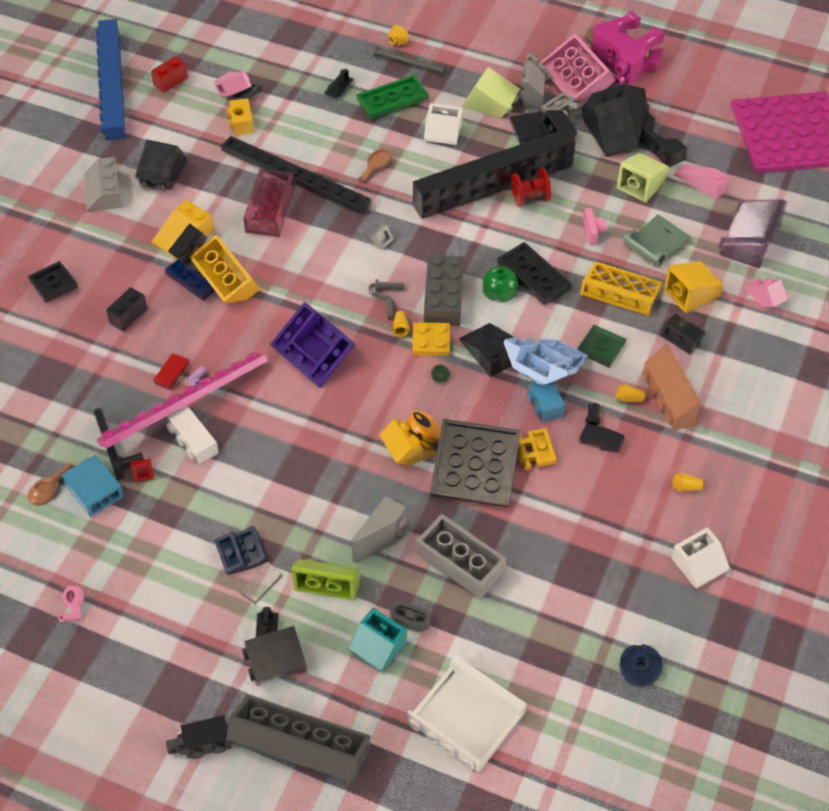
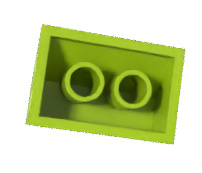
M298 559L292 566L294 591L355 601L360 582V569L352 566H338L330 562H315L312 559Z

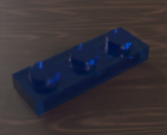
M176 260L165 269L167 276L203 301L215 292L204 277L179 260Z

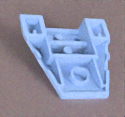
M510 338L504 341L512 367L519 371L520 375L533 378L535 383L539 385L553 383L575 374L588 356L555 339H540L539 342H533L534 339L527 338V341H522L520 338Z

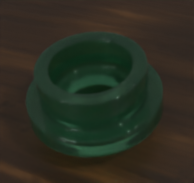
M436 365L431 371V378L435 382L442 383L450 377V372L444 365Z

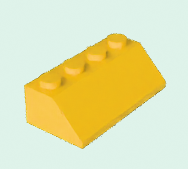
M217 234L189 256L225 304L246 301L261 289Z

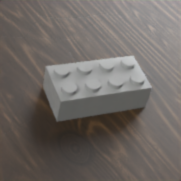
M443 514L416 540V554L479 599L487 593L506 571L507 558Z

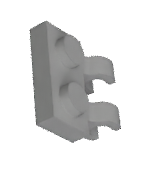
M563 92L541 106V111L545 114L546 110H563L565 115L569 116V113L566 111L568 109L570 114L576 118L580 115V112L577 110L581 106L576 103L575 98Z

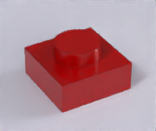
M151 459L131 462L134 482L154 479Z

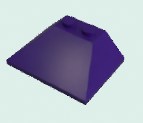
M306 302L300 306L270 343L275 350L320 388L356 345L348 336Z

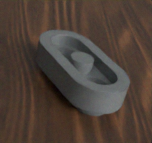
M403 601L396 602L391 606L390 616L396 623L417 631H424L430 627L431 615L426 609ZM418 620H423L424 622H423V623H418L417 621H418Z

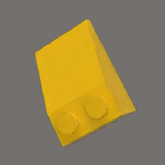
M185 200L173 210L152 240V243L172 256L168 250L189 223L204 233L205 236L214 231L212 215L189 200Z

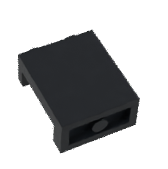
M295 626L244 641L245 648H242L245 661H250L251 668L248 669L251 682L256 681L257 686H260L261 682L296 671L298 673L307 671V665Z

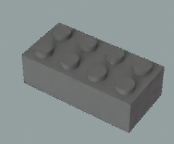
M428 255L424 301L425 323H450V325L460 326L463 256Z

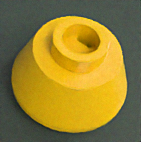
M394 25L388 34L389 42L395 46L404 45L408 42L409 36L406 29L401 25Z

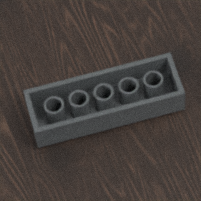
M250 695L245 696L230 716L226 740L235 742L238 745H244L259 752L276 756L279 759H285L300 766H306L350 782L354 781L367 758L371 739L370 735Z

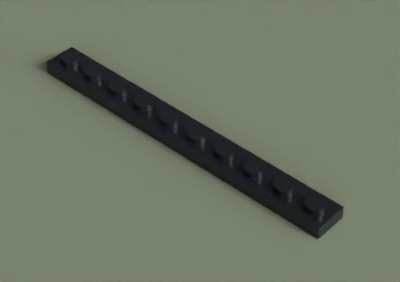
M230 136L221 145V150L361 214L371 204V198L233 136Z

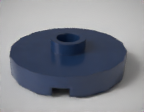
M635 644L624 650L620 657L619 668L621 674L628 682L638 686H647L659 679L663 670L661 655L654 648L642 644V646H636ZM637 665H643L644 668H639Z

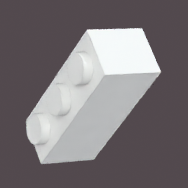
M187 405L166 416L168 431L176 435L177 442L181 447L184 446L187 449L186 452L191 460L195 459L198 465L219 454L217 442Z

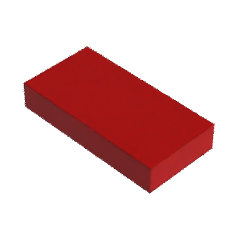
M172 353L153 379L154 384L171 390L188 366L189 359Z

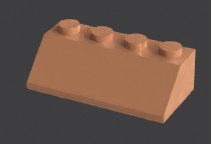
M668 344L664 345L645 361L642 377L648 382L651 394L655 395L659 409L663 410L667 424L671 425L672 429L676 431L695 425L701 402Z

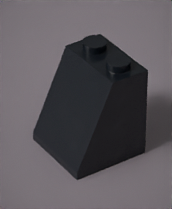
M146 139L135 178L142 186L149 187L151 185L160 190H171L186 164L187 158L177 145Z

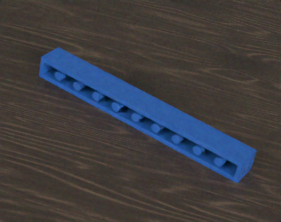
M117 19L98 21V27L95 28L96 36L98 37L96 38L97 47H99L96 48L98 68H100L97 71L98 78L101 79L98 80L99 99L102 100L99 102L100 112L102 111L99 115L100 121L103 123L100 124L101 134L105 135L106 140L125 139Z

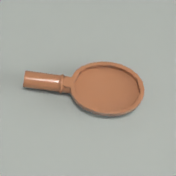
M383 148L372 152L367 159L368 168L358 178L359 181L363 183L375 170L386 166L391 160V152Z
M69 462L56 472L54 476L42 478L34 483L27 494L29 502L32 505L40 506L51 501L59 491V482L62 480V474L74 468V465Z

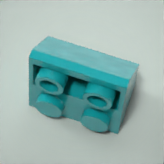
M373 607L359 623L348 646V651L382 673L407 643V629Z

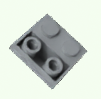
M527 60L526 67H523L522 77L525 78H522L521 89H524V91L521 90L520 100H523V107L541 108L543 105L545 74L531 61Z

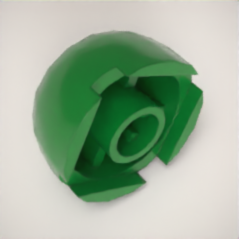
M497 266L491 268L485 274L482 281V292L489 300L494 301L496 299L500 300V302H506L516 296L518 280L511 269Z

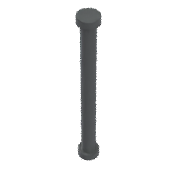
M377 46L373 50L374 56L379 55L438 72L443 76L446 73L447 67L444 65L441 67L385 51Z

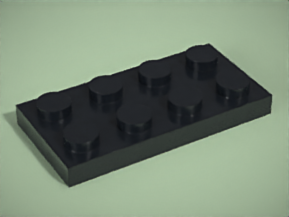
M525 242L497 258V263L500 266L511 269L515 273L518 282L543 305L571 288L572 283Z

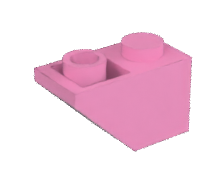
M244 71L227 72L213 82L220 96H230L251 87L249 77Z
M761 278L751 281V285L745 287V290L763 307H775L788 299L781 279L773 280L772 278L761 280Z

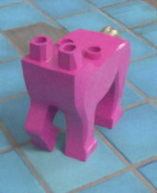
M632 11L627 12L623 17L610 21L601 20L595 27L589 29L584 36L586 42L591 44V51L608 69L616 73L617 76L614 77V83L617 85H631L639 78L642 72L657 70L664 50L663 48L650 49L664 41V32L655 26L637 40L626 34L627 29L640 27L641 17ZM649 50L648 56H644V54Z

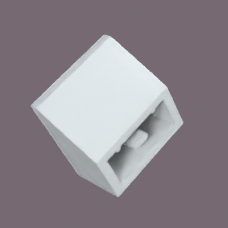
M430 103L424 141L457 145L463 122V108Z
M708 527L674 546L671 559L696 589L730 569L720 541Z

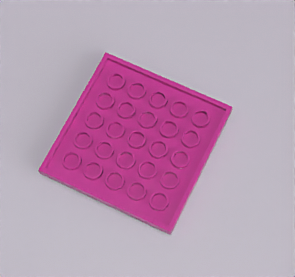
M826 91L731 100L732 111L756 174L829 167V97Z

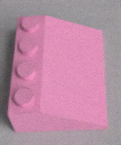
M576 33L541 61L543 66L553 76L551 80L562 93L566 92L575 98L576 102L590 97L592 93L605 90L615 82L610 70Z

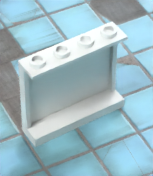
M455 655L450 661V668L413 712L411 710L408 711V722L414 730H420L426 734V737L432 743H438L444 747V750L450 756H456L462 760V763L468 769L480 772L526 712V703Z

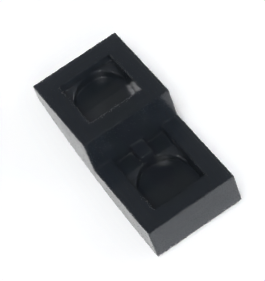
M586 424L579 439L584 444L599 445L602 451L619 452L625 436L605 427Z

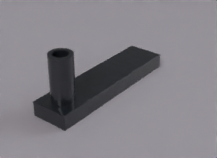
M98 408L94 409V414L102 434L108 430L102 409ZM114 445L106 448L117 480L124 478L122 470L131 468L132 461L144 460L142 452L118 459Z

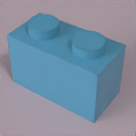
M535 381L529 382L527 397L530 402H533L535 414L540 417L542 423L564 417L565 404L554 382L545 385H539Z

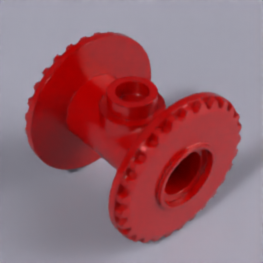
M544 168L538 170V178L531 179L530 181H521L517 173L512 174L511 190L515 204L518 207H523L524 197L528 200H534L538 194H541L545 202L550 201L551 183L548 173Z

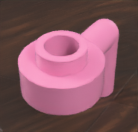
M68 586L64 590L63 600L68 607H71L72 613H61L58 617L60 622L79 621L82 618L80 605L84 600L83 590L79 586Z

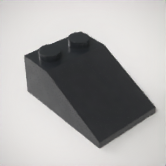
M488 323L459 338V341L490 377L512 366L504 341L514 337L495 325Z

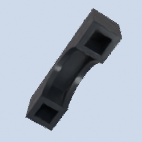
M645 109L640 142L648 147L669 168L684 161L687 147L677 138L668 139L657 135L653 131L655 118Z

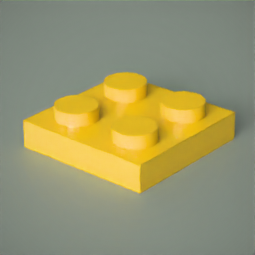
M413 322L412 356H449L450 323Z

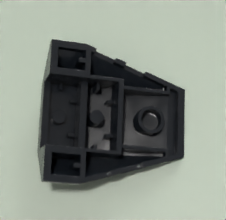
M621 84L592 93L582 106L583 121L606 157L639 147L642 122L645 119V108L648 105L644 88Z

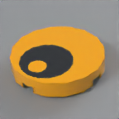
M413 411L408 417L411 429L416 434H422L421 438L428 442H438L441 432V426L438 422L422 411Z

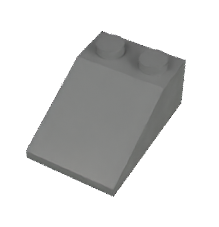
M387 496L383 498L351 540L352 562L358 563L395 544L399 538L404 537L407 532L405 506Z

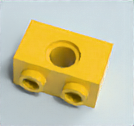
M249 99L229 101L230 108H227L228 118H231L229 119L230 129L234 130V135L254 133Z

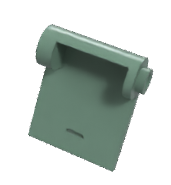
M657 214L639 232L634 229L627 231L623 236V243L647 261L659 267L690 239V235Z

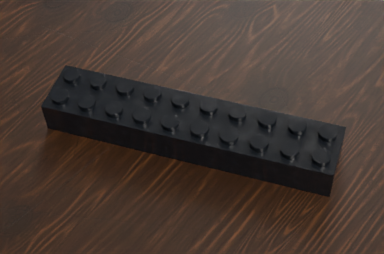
M566 129L415 180L413 181V207L420 218L424 219L511 188V176L514 173L518 174L521 181H530L531 179L538 178V170L540 168H544L549 175L572 167L576 141Z

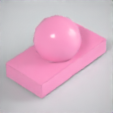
M585 208L583 217L585 230L590 246L597 245L598 235L606 232L608 224L603 218L598 217L594 219L592 209Z

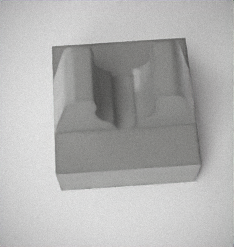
M384 224L370 236L372 243L376 244L378 249H384L394 240L388 226Z

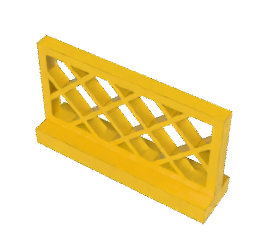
M595 261L588 275L582 281L580 295L649 316L663 282ZM596 268L603 270L604 272L598 273L596 271ZM617 274L621 277L615 278L613 275ZM608 276L610 280L604 281L602 277ZM630 280H636L638 282L632 284ZM626 282L627 285L621 286L619 283ZM648 285L655 286L656 288L649 289ZM642 287L644 290L638 291L636 288Z

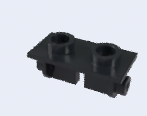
M346 68L341 69L340 74L328 85L324 94L339 99L354 80L349 77V70Z
M263 607V610L257 613L256 637L275 632L278 629V613H273L270 607Z

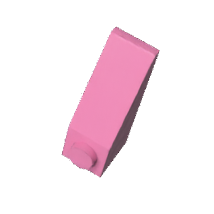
M684 164L674 174L677 178L715 200L726 191L729 179L728 175L716 168Z

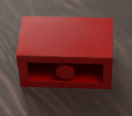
M178 56L172 57L151 70L153 85L163 93L189 78L186 62Z

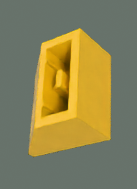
M393 419L379 434L397 464L410 466L436 454L432 447V442L421 438L423 435L420 433L416 434L409 426V423L404 420Z

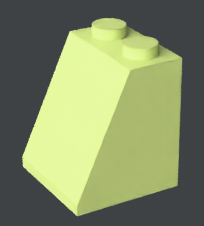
M487 67L462 106L501 119L505 113L508 115L512 110L513 106L511 104H515L519 96L517 94L520 88Z
M638 153L620 164L617 189L647 202L667 179L669 166L642 153Z

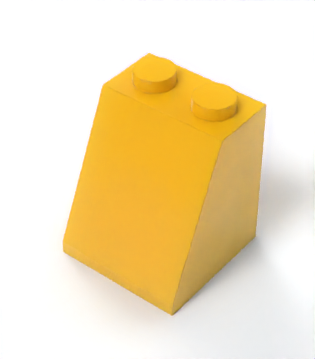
M701 261L669 266L664 291L685 313H688L720 297L723 284Z

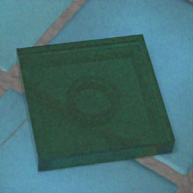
M593 325L577 350L588 355V359L610 368L625 346L627 339L597 325Z

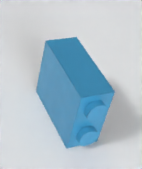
M97 455L85 459L81 464L62 474L66 488L89 517L124 497L121 485Z

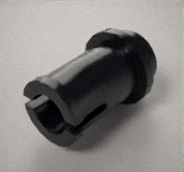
M590 403L588 405V416L585 419L586 424L597 426L600 424V405L598 403H592V405Z

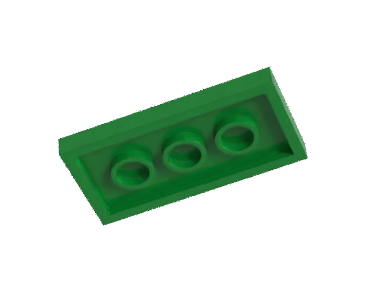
M411 75L356 94V99L369 118L373 119L429 99V93L416 76Z

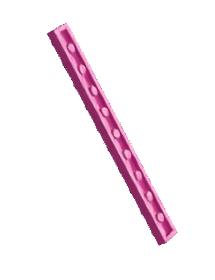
M257 352L248 354L245 360H238L232 363V367L217 371L215 376L202 379L200 384L185 388V392L170 396L165 403L153 405L152 410L138 413L135 415V419L124 421L118 425V428L103 432L102 436L96 439L99 446L109 448L268 361L265 354Z

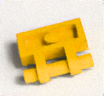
M547 428L528 431V438L524 439L520 434L518 447L519 461L523 465L524 470L531 469L530 462L532 461L536 462L537 467L556 464L557 459ZM526 447H531L532 452L527 453Z

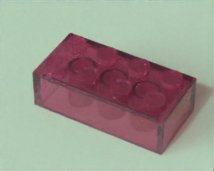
M266 169L259 170L243 217L245 233L274 237L280 236L295 188L293 173Z

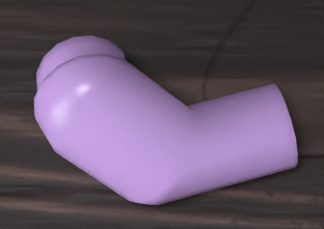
M200 366L189 376L190 386L200 384L201 378L207 373L203 366Z

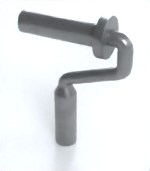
M375 279V283L369 285V293L388 300L387 319L393 320L395 317L392 298L377 292L378 289L404 290V283L379 282V279Z

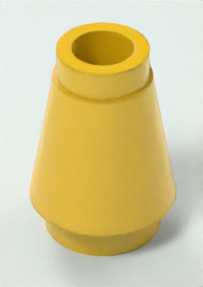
M404 311L396 312L391 328L397 337H405L410 331Z
M619 384L615 397L620 402H643L645 391L627 384Z
M682 472L679 474L675 473L672 480V488L678 492L701 491L703 479Z

